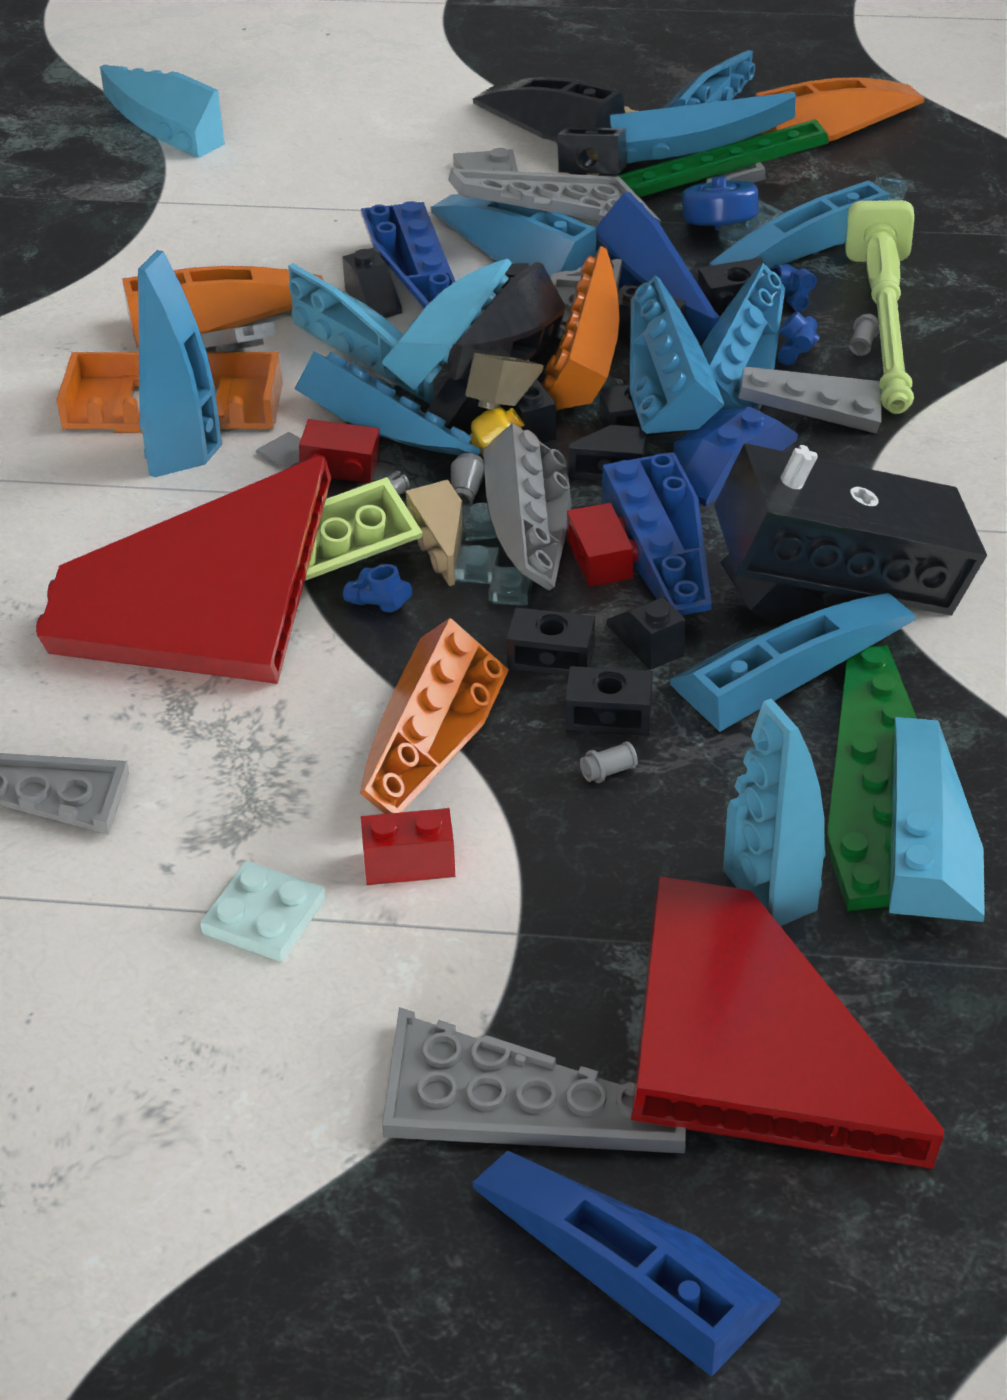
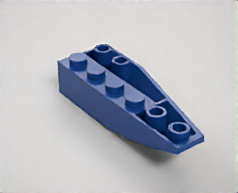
M674 452L656 454L654 456L622 460L603 465L602 501L604 504L611 503L617 516L623 517L627 537L629 540L633 539L638 550V561L633 564L656 599L663 597L681 615L711 610L712 603L699 500Z
M506 1151L472 1182L474 1190L711 1377L780 1305L781 1299L699 1237L510 1151Z

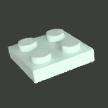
M246 860L200 921L202 934L282 963L326 900L325 887Z

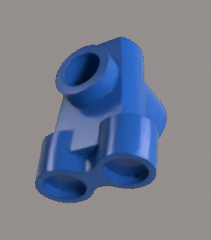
M788 264L774 265L770 271L775 272L785 286L784 295L787 297V304L795 311H804L809 305L808 293L816 286V276L807 269L798 270Z
M795 311L780 327L778 332L787 339L785 345L781 347L778 353V360L782 365H793L801 353L809 351L819 340L820 336L816 333L818 323L813 317L806 316L804 318L798 311Z
M391 564L379 565L373 569L368 567L362 569L358 580L348 582L343 590V597L346 602L357 605H365L366 603L379 605L380 609L384 612L398 610L412 596L411 585L400 579L397 567Z

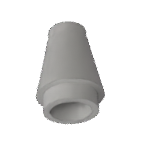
M463 453L451 464V485L462 500V508H469L485 479L484 461L476 454Z

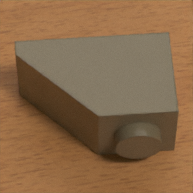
M474 353L465 396L478 399L479 407L491 410L500 407V404L515 406L542 373L544 365L513 357Z

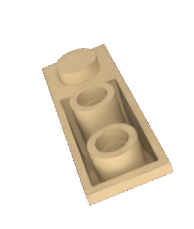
M448 480L407 490V509L423 532L422 538L417 539L420 549L422 551L427 550L434 571L436 573L441 572L449 586L455 585L463 534L462 500Z

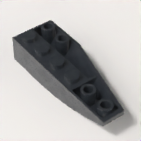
M535 262L516 276L511 277L505 288L462 338L452 346L448 356V364L451 365L448 378L453 380L469 378L474 353L528 360L558 339L566 306L542 263Z

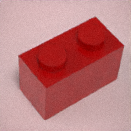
M308 419L299 442V464L316 456L325 457L331 478L371 483L379 459L380 428Z
M606 503L567 510V542L587 586L592 587L633 579V563L638 561L637 546L633 539H628L625 521L622 516H617L612 504Z
M450 808L360 816L367 885L456 877Z

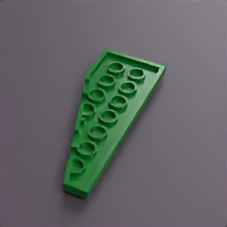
M888 645L868 647L848 658L846 663L826 848L847 911L889 907L895 717L915 719L917 717Z

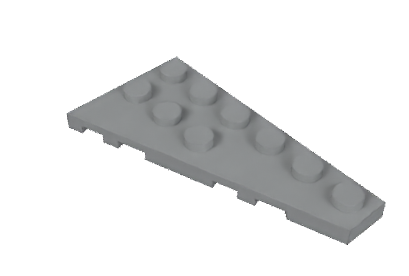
M451 168L448 181L457 190L458 194L464 198H478L552 213L559 212L569 217H579L595 221H601L623 193L630 192L654 218L658 219L659 223L661 222L620 177L453 168Z
M399 1007L382 1122L383 1137L685 1153L686 1128L631 1120L635 1083L628 1082L620 1085L598 1078V1071L583 1066L580 1067L579 1071L556 1064L555 1057L487 1035L475 1038L456 1032V1027L453 1024L438 1020L435 1025L416 1019L415 1012Z

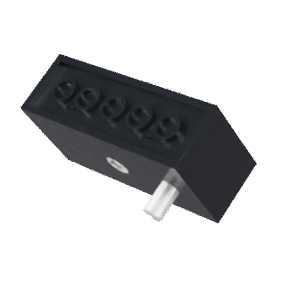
M747 443L743 444L714 504L737 576L855 598L889 593L905 607L953 615L987 557L985 548L957 487L817 458L816 452L809 451L808 447L804 445L795 448L793 453Z

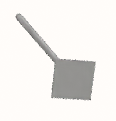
M287 432L256 449V453L284 467L286 470L299 464V442L301 438Z

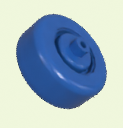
M726 176L712 177V182L691 186L683 191V218L692 225L715 226V230L729 229V224L745 222L758 215V188L754 183L747 181H726Z

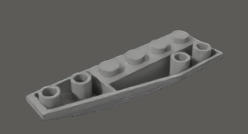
M511 423L483 449L486 497L490 517L503 549L517 569L550 591L555 587L567 530V510H571L572 507L567 460L558 450L550 449L541 443L531 431L522 430L514 423Z

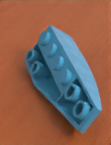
M451 194L431 206V213L495 261L509 259L512 264L529 263V266L539 262L544 265L550 278L551 274L577 270L583 266L589 255L592 257L596 255V228L559 212L552 213L478 198L468 199L459 194Z
M156 250L138 268L139 426L143 434L144 456L147 459L149 476L153 477L205 465L222 446L214 382L196 320L164 251Z
M764 263L758 266L743 285L701 346L725 404L720 410L748 406L760 410L762 404L738 398L743 368L753 367L774 370L785 286L782 284L779 276L775 272L770 271Z
M889 593L831 606L795 619L767 633L736 642L671 678L670 685L721 732L761 709L763 701L770 698L773 701L777 700L915 621V614Z

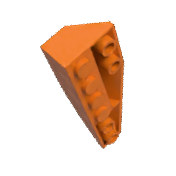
M871 78L814 80L755 93V97L795 92L796 95L795 118L761 132V134L817 120L828 133V142L924 103V97L908 84Z
M600 246L594 257L589 255L580 271L582 276L575 289L577 294L571 304V314L565 324V330L557 353L551 356L544 371L546 376L541 385L556 403V410L592 403L609 375L618 339L619 302L613 268L607 249Z
M209 266L173 270L187 298L200 334L236 328L292 310L288 269L258 266ZM315 275V276H317L318 278H320V279L323 280L322 276H320V275ZM138 276L122 278L133 336L136 347L139 348Z
M451 618L420 638L392 693L372 742L364 769L360 794L384 814L403 812L484 725L509 671L507 667Z

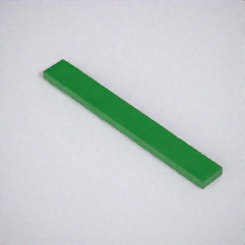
M811 120L616 177H620L638 197H642L828 144V133L817 120Z

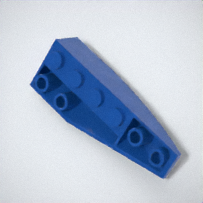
M630 192L623 193L595 227L596 253L600 246L607 249L610 262L614 259H622V271L619 280L620 288L624 285L639 287L643 283L649 282L655 275L659 277L673 298L686 301L685 320L697 341L704 343L719 320L718 314L714 311L669 240L658 219L654 218Z
M408 201L398 205L385 206L379 204L369 208H361V216L373 249L424 309L444 289L455 282L424 202Z

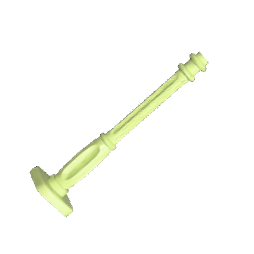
M902 200L858 201L853 203L848 210L845 240L846 255L852 261L866 262L868 280L872 290L871 296L873 301L877 303L884 371V375L879 382V387L882 389L880 400L885 409L891 413L900 414L906 411L914 400L911 390L912 379L905 372L897 304L901 295L899 287L900 261L905 260L910 255L912 247L914 209L911 203Z

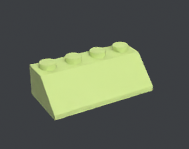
M388 477L326 499L305 581L422 538L423 532Z

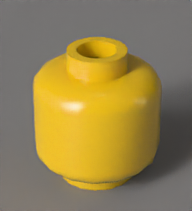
M501 406L494 410L488 409L472 421V433L469 434L472 436L470 441L474 446L481 449L480 455L483 457V449L511 423H514L519 428H522L524 423L513 408H510L508 411Z

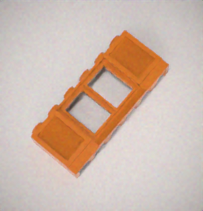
M71 352L57 396L62 429H115V433H142L139 426L140 412L138 402L132 397L135 387H139V352ZM206 352L214 387H218L216 402L220 431L221 429H273L283 384L279 352Z

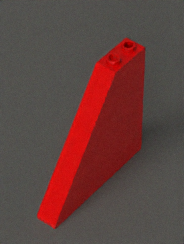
M316 456L59 565L55 580H51L48 585V602L45 612L39 616L36 624L37 637L48 654L278 684L331 482V475L325 457Z
M659 877L652 916L631 1120L670 1127H685L688 1130L933 1169L944 1138V1128L751 890Z

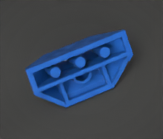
M748 406L719 410L699 429L691 430L676 440L673 444V450L698 497L699 503L707 506L718 498L744 443L783 451L797 441L798 434L778 420Z

